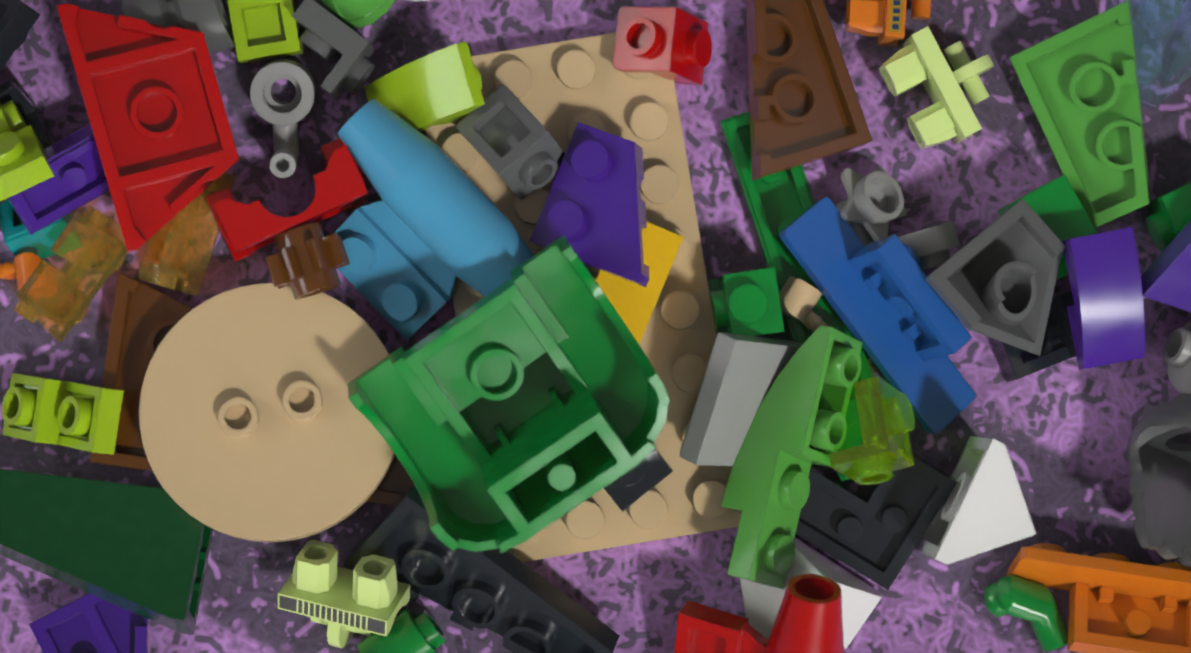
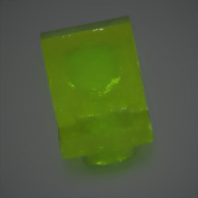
M879 376L854 383L863 445L829 454L831 468L860 485L886 482L894 477L893 471L914 466L909 431H913L915 428L912 405L904 393H901Z

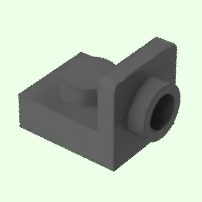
M304 0L292 16L299 26L305 30L299 40L327 62H330L336 54L341 57L322 82L321 87L336 101L341 98L345 91L355 95L369 79L375 68V65L369 61L375 50L369 41L314 0Z
M502 84L484 100V105L469 113L455 127L503 179L519 199H524L533 190L542 188L553 179L565 153L549 131Z

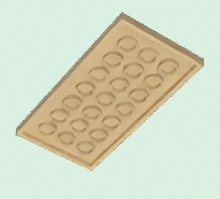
M616 32L471 56L481 75L483 99L485 100L498 87L504 84L549 131L564 153H566L578 122L638 144L643 149L644 179L640 185V194L646 205V221L683 236L679 250L640 342V346L661 378L671 404H668L666 423L654 444L674 471L623 512L604 488L527 541L508 550L522 562L739 527L742 514L721 506L733 466L695 465L679 457L715 343V323L675 82L653 73L621 72L613 67ZM466 116L454 123L431 126L426 129L427 138L438 145L512 222L531 252L535 255L544 248L533 244L529 240L557 172L548 184L540 189L533 190L526 198L519 199L455 127ZM585 264L596 280L600 270ZM459 278L455 288L456 294L453 296L455 315L458 316L484 298Z

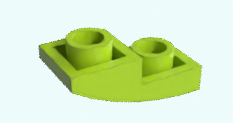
M467 42L456 43L423 56L364 87L368 102L376 99L420 133L431 126L454 123L485 104L481 92V75L472 61Z
M12 373L10 387L5 393L2 402V417L4 420L2 435L35 443L55 444L92 453L114 455L124 391L53 378Z

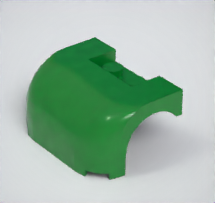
M565 235L510 272L512 278L410 349L404 351L402 347L398 348L347 383L349 400L384 438L417 488L426 508L430 529L441 542L453 551L456 548L474 552L500 548L502 553L527 541L637 466L656 448L654 443L666 423L668 404H671L661 378L630 329Z

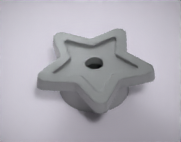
M882 167L877 168L867 176L850 168H846L841 172L840 177L848 195V199L840 213L841 218L845 221L862 223L875 242L886 238L889 221L904 217L907 214L904 207L903 193L899 184Z

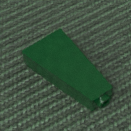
M0 469V555L174 631L194 635L213 529L190 516L169 496L164 488Z

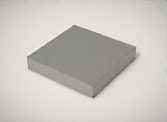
M718 332L679 457L695 465L733 466L760 404L777 376L803 344L790 340Z

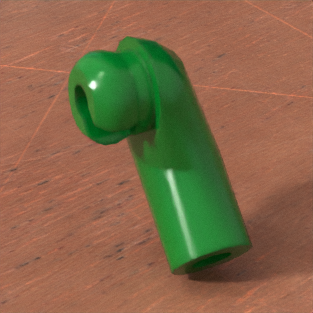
M1016 575L1001 577L998 582L990 583L985 588L983 599L987 610L997 617L1008 614L1029 621L1043 652L1052 651L1068 644L1067 627L1052 593L1046 586Z

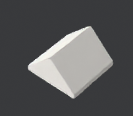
M970 436L951 475L955 478L957 484L915 550L948 565L1036 535L1005 444L993 438Z

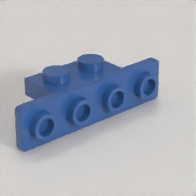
M827 197L815 202L780 232V238L854 337L863 343V349L928 434L939 433L975 400L976 394L947 356L955 354L972 339V336L956 314L925 280L927 276L922 271L921 260L914 250L908 245L901 243L895 234L864 245L849 223L841 218L840 211L831 199Z

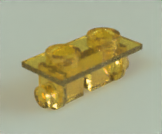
M224 173L149 239L137 279L199 297L220 230L206 197L227 187L232 191L236 176Z
M91 205L86 208L83 214L75 212L69 224L50 248L57 255L67 260L63 267L59 269L42 259L23 287L16 293L20 300L13 309L32 323L38 321L59 342H62L71 328L83 319L88 311L90 302L109 276L121 267L127 255L120 224L108 214H103Z

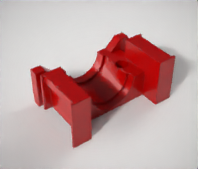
M340 138L321 146V158L326 170L313 175V184L316 191L315 197L311 205L298 215L291 217L274 215L266 210L259 200L247 205L237 202L229 187L206 197L235 262L258 253V249L274 243V237L285 231L306 224L324 221L344 211L348 213L368 202L366 197L368 191L364 185L365 182L354 158Z

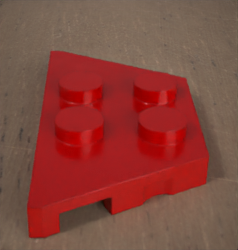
M68 3L57 5L127 252L136 251L239 161L204 33L175 26L156 25L148 23L146 20L124 15L114 16L82 9L77 5Z

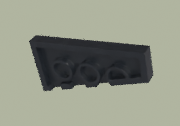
M414 484L357 544L343 564L344 567L353 570L361 557L372 554L394 559L397 581L410 584V600L416 602L420 594L453 611L449 620L471 631L474 627L480 629L487 628L503 636L504 648L514 653H613L620 635L508 550L502 553L500 548L478 552L456 548L455 551L451 550L430 529L425 505Z

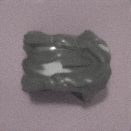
M1179 394L1166 403L1156 406L1145 405L1141 419L1137 422L1128 439L1125 454L1129 461L1128 473L1130 481L1128 487L1131 495L1130 506L1135 516L1134 530L1138 542L1142 548L1156 550L1166 560L1177 558L1182 565L1191 567V394Z

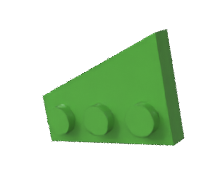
M1127 0L1009 57L1063 175H1066L1095 228L1151 203L1131 2Z

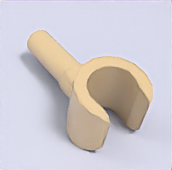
M789 277L779 292L781 311L804 324L813 333L819 326L829 327L819 315L812 311L822 293L802 279Z

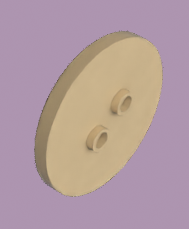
M273 283L252 284L222 292L204 301L182 317L164 337L149 363L141 389L139 405L140 432L148 462L164 490L182 509L205 526L222 534L254 542H285L306 538L329 529L349 517L367 501L385 477L395 455L376 428L349 400L347 384L389 354L377 334L363 318L339 300L325 293L295 300L290 285L278 289V287H274Z

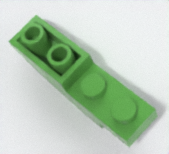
M819 326L796 351L777 376L760 404L737 454L721 504L722 507L742 513L727 575L783 589L786 572L791 568L795 557L794 538L800 512L809 497L811 465L817 464L834 468L837 451L842 446L846 437L847 423L845 417L852 387L858 381L861 372L860 352L863 343L832 327Z

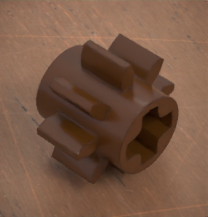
M315 222L290 229L274 237L279 253L265 257L274 287L281 289L290 285L295 300L326 292L341 285L337 269L350 265L341 236H338V233L325 237L321 223Z

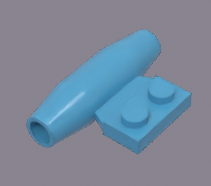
M376 99L370 100L360 108L337 133L381 197V199L366 202L358 207L334 232L341 236L350 265L338 268V270L406 340L412 337L456 294L455 288L458 278L485 297L512 278L510 272L534 256L512 222L438 145Z

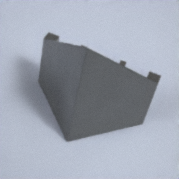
M1021 199L925 280L969 330L1040 356L1062 251L1066 246L1026 201Z

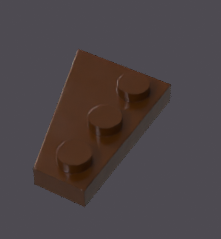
M746 0L752 181L862 147L873 141L824 1Z

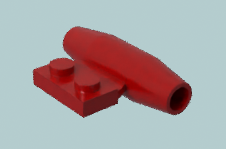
M800 574L789 580L769 640L748 624V618L688 600L678 613L674 653H844L841 588L834 580L818 574Z

